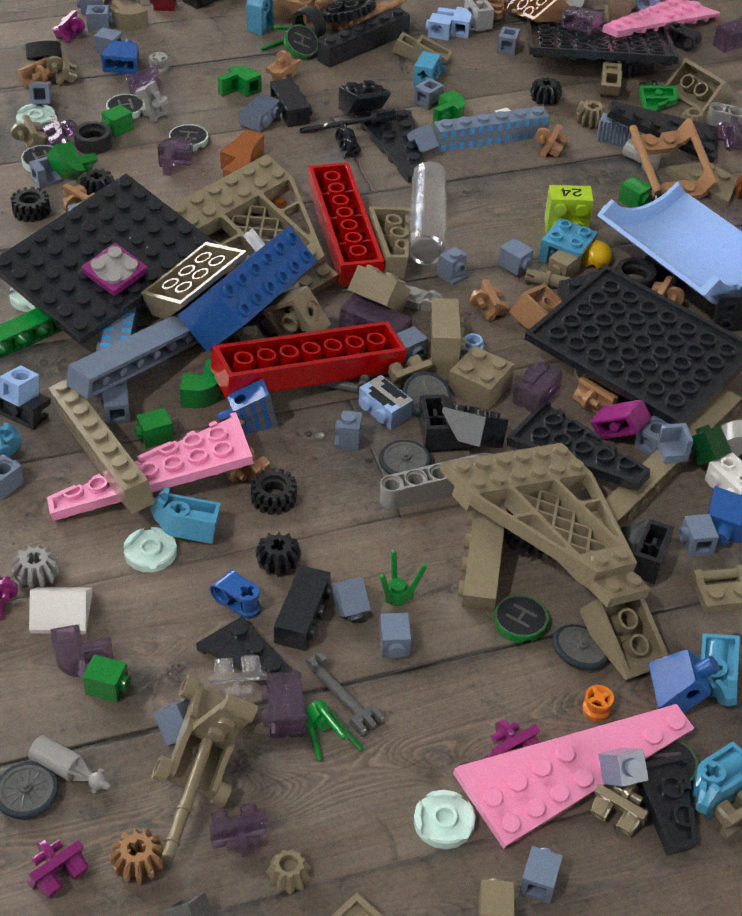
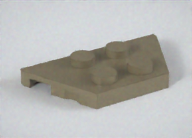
M701 162L668 166L666 174L677 181L690 180L698 182L704 169ZM710 163L718 185L712 188L705 197L727 208L738 178Z

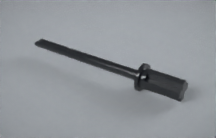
M395 108L376 112L371 110L370 116L300 128V133L340 127L343 121H345L346 126L370 121L375 126L376 123L397 120Z

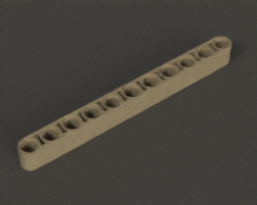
M724 388L687 425L691 436L696 434L695 429L709 424L710 428L730 422L742 408V397ZM657 449L642 463L650 469V478L638 491L620 485L605 499L620 528L624 527L695 457L692 449L688 462L667 464L663 463ZM597 511L592 512L603 523Z

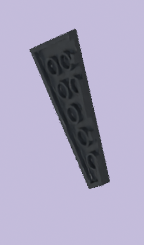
M613 100L609 104L607 117L629 127L636 125L640 132L654 135L656 138H659L662 132L677 131L686 120L685 118ZM693 121L710 163H713L716 159L718 127ZM691 139L685 145L677 148L699 158Z
M400 109L396 111L397 120L376 123L375 126H373L372 121L360 123L363 131H367L370 134V139L383 154H387L390 163H394L397 166V171L407 183H417L419 178L420 182H427L423 178V173H421L424 172L423 169H426L423 155L419 151L416 141H409L407 134L415 129L411 110ZM371 112L354 113V118L370 116Z
M546 399L506 437L508 446L520 450L562 443L577 459L584 463L593 476L638 491L650 478V469L630 455H622L617 451L615 445L612 443L607 445L602 441L600 435L579 421L570 420L565 416L564 411L561 409L555 410Z

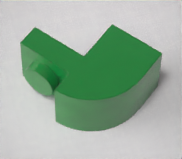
M245 66L228 68L229 73L217 77L218 94L222 97L236 91L245 97L262 92L261 74L252 68Z
M455 90L439 95L438 106L433 111V125L435 121L456 119L464 116V97Z
M72 141L56 144L46 154L55 172L68 180H77L82 173L92 170L93 165L99 160L96 153L79 156Z
M206 359L203 375L183 374L180 386L181 407L206 408L214 405L221 399L223 392L210 369L211 359Z

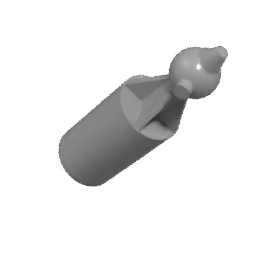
M44 735L39 736L32 743L28 758L33 762L47 767L67 781H88L89 786L92 788V793H97L101 789H111L104 770L98 769V772L93 773L84 762L83 756Z

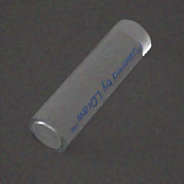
M427 161L420 163L412 173L408 238L409 256L415 262L425 265L438 262L439 255L445 252L447 172L441 164Z

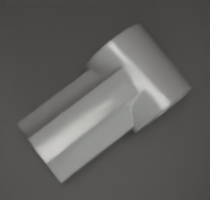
M628 140L622 149V154L640 163L641 168L645 171L632 140ZM662 154L648 155L655 172L659 169Z

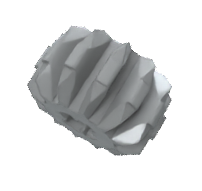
M38 544L36 548H31L28 545L26 551L18 550V555L13 557V576L20 583L21 587L28 585L31 590L35 586L44 587L45 583L53 584L54 577L58 576L59 572L58 557L56 553L52 552L50 547L43 548Z

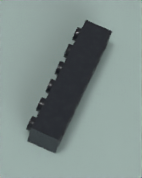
M394 8L379 16L341 30L336 34L326 36L318 41L317 61L330 68L396 40L402 32L409 34L410 14L401 8Z

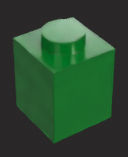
M121 104L101 112L102 123L107 124L111 128L114 138L134 129L132 112Z
M633 176L621 183L618 201L630 208L646 205L652 199V187Z
M165 408L136 415L137 426H134V432L137 440H142L146 449L174 441L173 423Z
M94 655L83 675L85 694L118 703L122 693L128 691L131 683V676H128L127 663Z

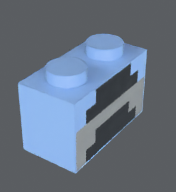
M380 375L359 387V406L388 429L392 430L412 418L413 399Z

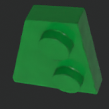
M639 86L638 88L641 108L660 111L678 103L679 97L676 86Z

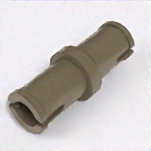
M527 267L526 274L529 275L525 276L524 281L537 284L545 283L547 286L558 288L559 281L569 279L570 277L552 274L549 270L543 272Z

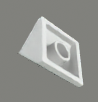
M36 587L30 590V633L86 634L93 592L92 588Z

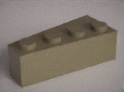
M369 207L368 218L384 259V273L388 272L396 275L399 279H404L409 255L410 207Z
M431 298L430 360L433 366L430 367V372L444 380H449L450 370L459 362L460 351L465 350L463 307H459L458 299Z
M498 505L499 508L506 511L507 507L505 505ZM472 510L468 512L467 525L472 526L471 533H466L464 549H469L468 557L463 556L461 572L466 573L465 581H459L458 596L463 597L462 607L494 611L504 527L478 510Z

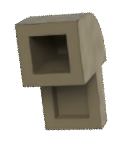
M119 0L111 1V12H113L116 28L134 31L149 27L148 11L141 4L125 6Z
M603 62L600 95L619 96L622 64Z

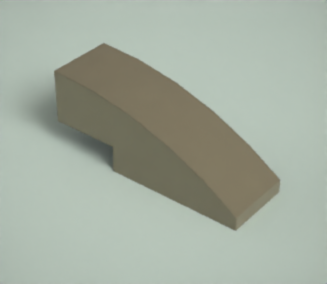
M404 32L401 33L392 52L415 61L418 60L423 51L441 54L443 63H447L453 51L423 35H420L417 40Z

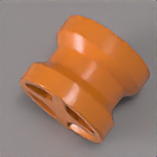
M603 685L589 687L585 693V701L582 707L584 715L595 722H602L608 719L614 703L613 692Z

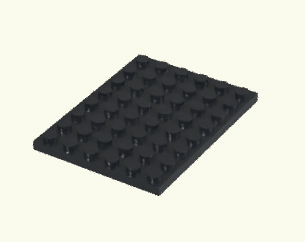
M526 18L529 55L536 58H542L544 55L551 56L554 59H561L562 57H569L571 60L588 58L589 61L606 59L607 62L623 60L629 64L638 61L647 65L661 63L664 66L678 64L679 58L668 29L663 28L664 26L659 27L657 31H653L651 28L646 29V33L633 32L632 35L617 38L602 32L604 24L610 22L562 19L559 22H534Z
M124 174L0 254V278L81 345L143 302L144 299L141 292L205 242L217 243L128 174ZM114 243H117L148 268L146 274L116 296L111 295L82 273L83 265Z
M607 265L525 332L524 340L629 401L643 400L648 412L669 424L686 423L688 425L742 371L741 337Z

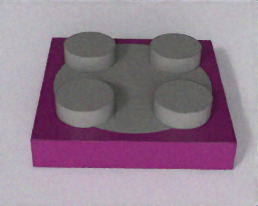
M114 243L82 266V273L113 296L119 294L148 272L145 264L117 243Z

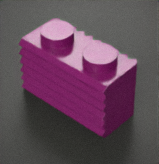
M643 400L603 406L598 411V414H595L593 419H591V425L595 432L602 437V440L618 438V436H633L634 434L637 435L646 425L651 415Z

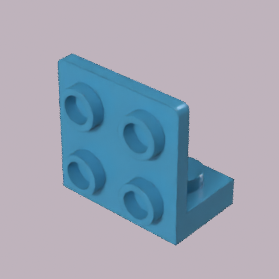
M559 219L541 240L539 261L547 263L549 257L558 250L581 257L595 240L598 232L568 220Z

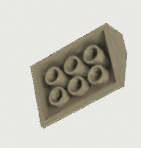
M205 242L142 291L141 294L151 314L166 319L183 308L249 254L246 250Z

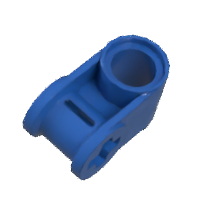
M228 571L210 586V593L219 604L225 605L237 613L240 617L243 616L246 619H251L258 616L261 612V605L258 601L260 596L259 587L241 576L237 571Z

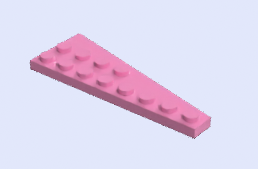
M666 0L604 24L602 32L617 38L632 35L633 32L646 33V29L651 28L653 31H657L661 26L668 29L671 22H679L685 25V23L696 24L697 20L707 22L709 18L717 20L719 19L720 12L702 6L697 1Z
M231 413V418L223 422L217 423L213 421L209 423L210 428L199 433L191 431L179 442L169 441L137 456L138 460L135 463L148 479L152 493L163 490L164 487H174L254 464L237 413ZM100 473L93 476L85 485H73L47 497L52 521L121 502Z
M674 704L460 765L454 769L453 774L502 848L505 849L593 794L598 784L607 785L603 783L598 753L624 747L643 749L645 760L692 732L694 727L678 705Z

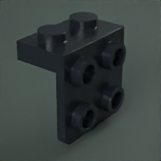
M742 294L720 295L713 323L728 331H742Z

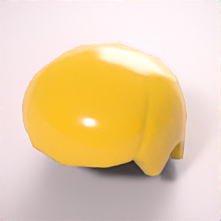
M594 240L583 253L581 265L585 268L589 265H594L597 270L605 265L608 266L613 259L611 248L600 240Z

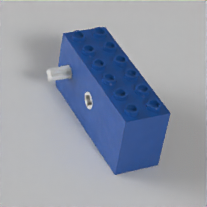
M290 225L266 244L253 228L243 236L255 252L177 315L206 352L211 350L213 345H218L243 327L317 262L316 258Z

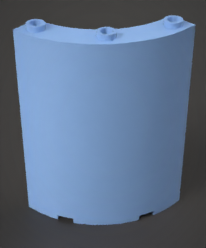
M676 182L666 193L646 205L627 208L619 206L611 199L598 213L597 216L603 222L711 303L717 305L718 298L722 294H742V231L686 193L680 183Z

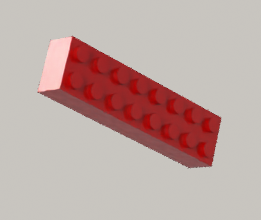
M349 162L308 166V188L335 272L338 273L340 287L350 285L358 265L366 268L368 264L384 273V259Z
M384 321L213 345L210 369L224 396L228 399L227 397L231 393L261 379L264 380L268 392L357 379L361 378V375L364 374L369 377L388 374L391 364L399 362L403 366L407 349L389 322Z

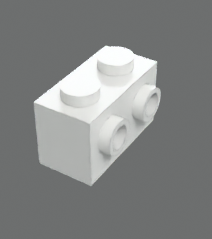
M732 452L709 462L705 481L712 488L716 486L742 495V461Z

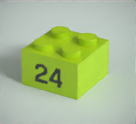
M549 185L544 217L546 234L559 219L568 220L574 224L589 228L594 201L591 186Z

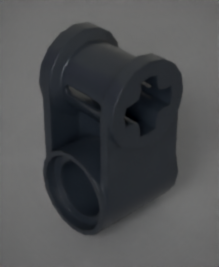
M671 22L669 24V34L674 46L685 51H691L701 42L702 36L699 31L684 26L679 22Z

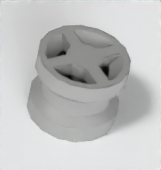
M155 52L149 56L152 63L150 71L153 74L162 75L169 71L167 64L168 55L166 53Z

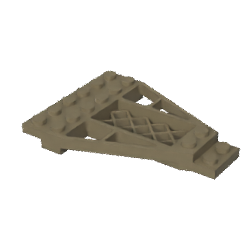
M268 154L170 206L207 236L222 228L231 238L223 243L216 242L217 244L232 248L239 244L250 255L255 250L243 236L253 228L262 239L263 236L275 237L290 225L317 260L311 268L298 278L299 288L308 285L314 295L338 281V273L325 262V255L293 177ZM290 190L296 201L283 209H279L271 202ZM300 211L309 234H306L288 216ZM252 213L263 214V217L252 216ZM235 222L246 223V226H236ZM250 224H261L260 228L249 226ZM265 225H274V226H276V228H275V229L264 228V226H265ZM262 239V241L266 244L270 239ZM247 255V256H246L244 259H242L240 262L242 263V262H243L244 260H246L250 255Z
M562 443L442 463L440 471L455 486L452 496L466 511L478 510L557 560L577 582L590 589L606 607L648 596L651 589L634 572L637 561L592 472ZM586 488L592 500L581 501L571 492ZM498 505H505L513 515L499 508ZM597 511L603 523L592 512Z

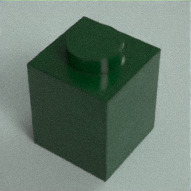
M709 424L695 429L696 434L692 436L693 444L691 449L698 466L732 452L721 425L710 428Z

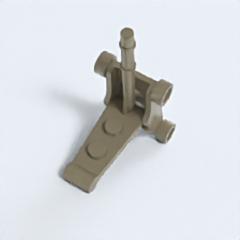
M190 674L186 676L179 692V696L190 700L172 757L170 759L161 755L151 776L152 779L164 783L167 780L185 788L180 804L177 805V812L169 836L166 837V844L162 853V858L170 861L174 860L177 848L181 844L180 839L188 816L192 812L191 807L196 793L209 798L211 804L223 808L232 789V785L221 781L226 765L233 752L237 735L248 723L252 722L258 709L255 703L231 693H227L225 697H222L204 689V684L200 683V679ZM199 747L195 758L192 752L193 748Z

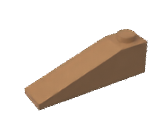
M544 283L523 292L509 313L514 316L516 322L530 329L559 305L562 300Z

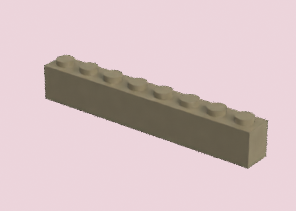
M67 380L59 381L55 385L48 387L55 411L130 514L155 504L148 479L87 399L67 386Z

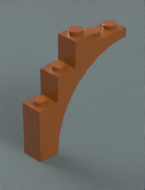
M247 129L220 151L223 177L257 160L264 153V135ZM280 196L271 201L279 209L287 207V199Z

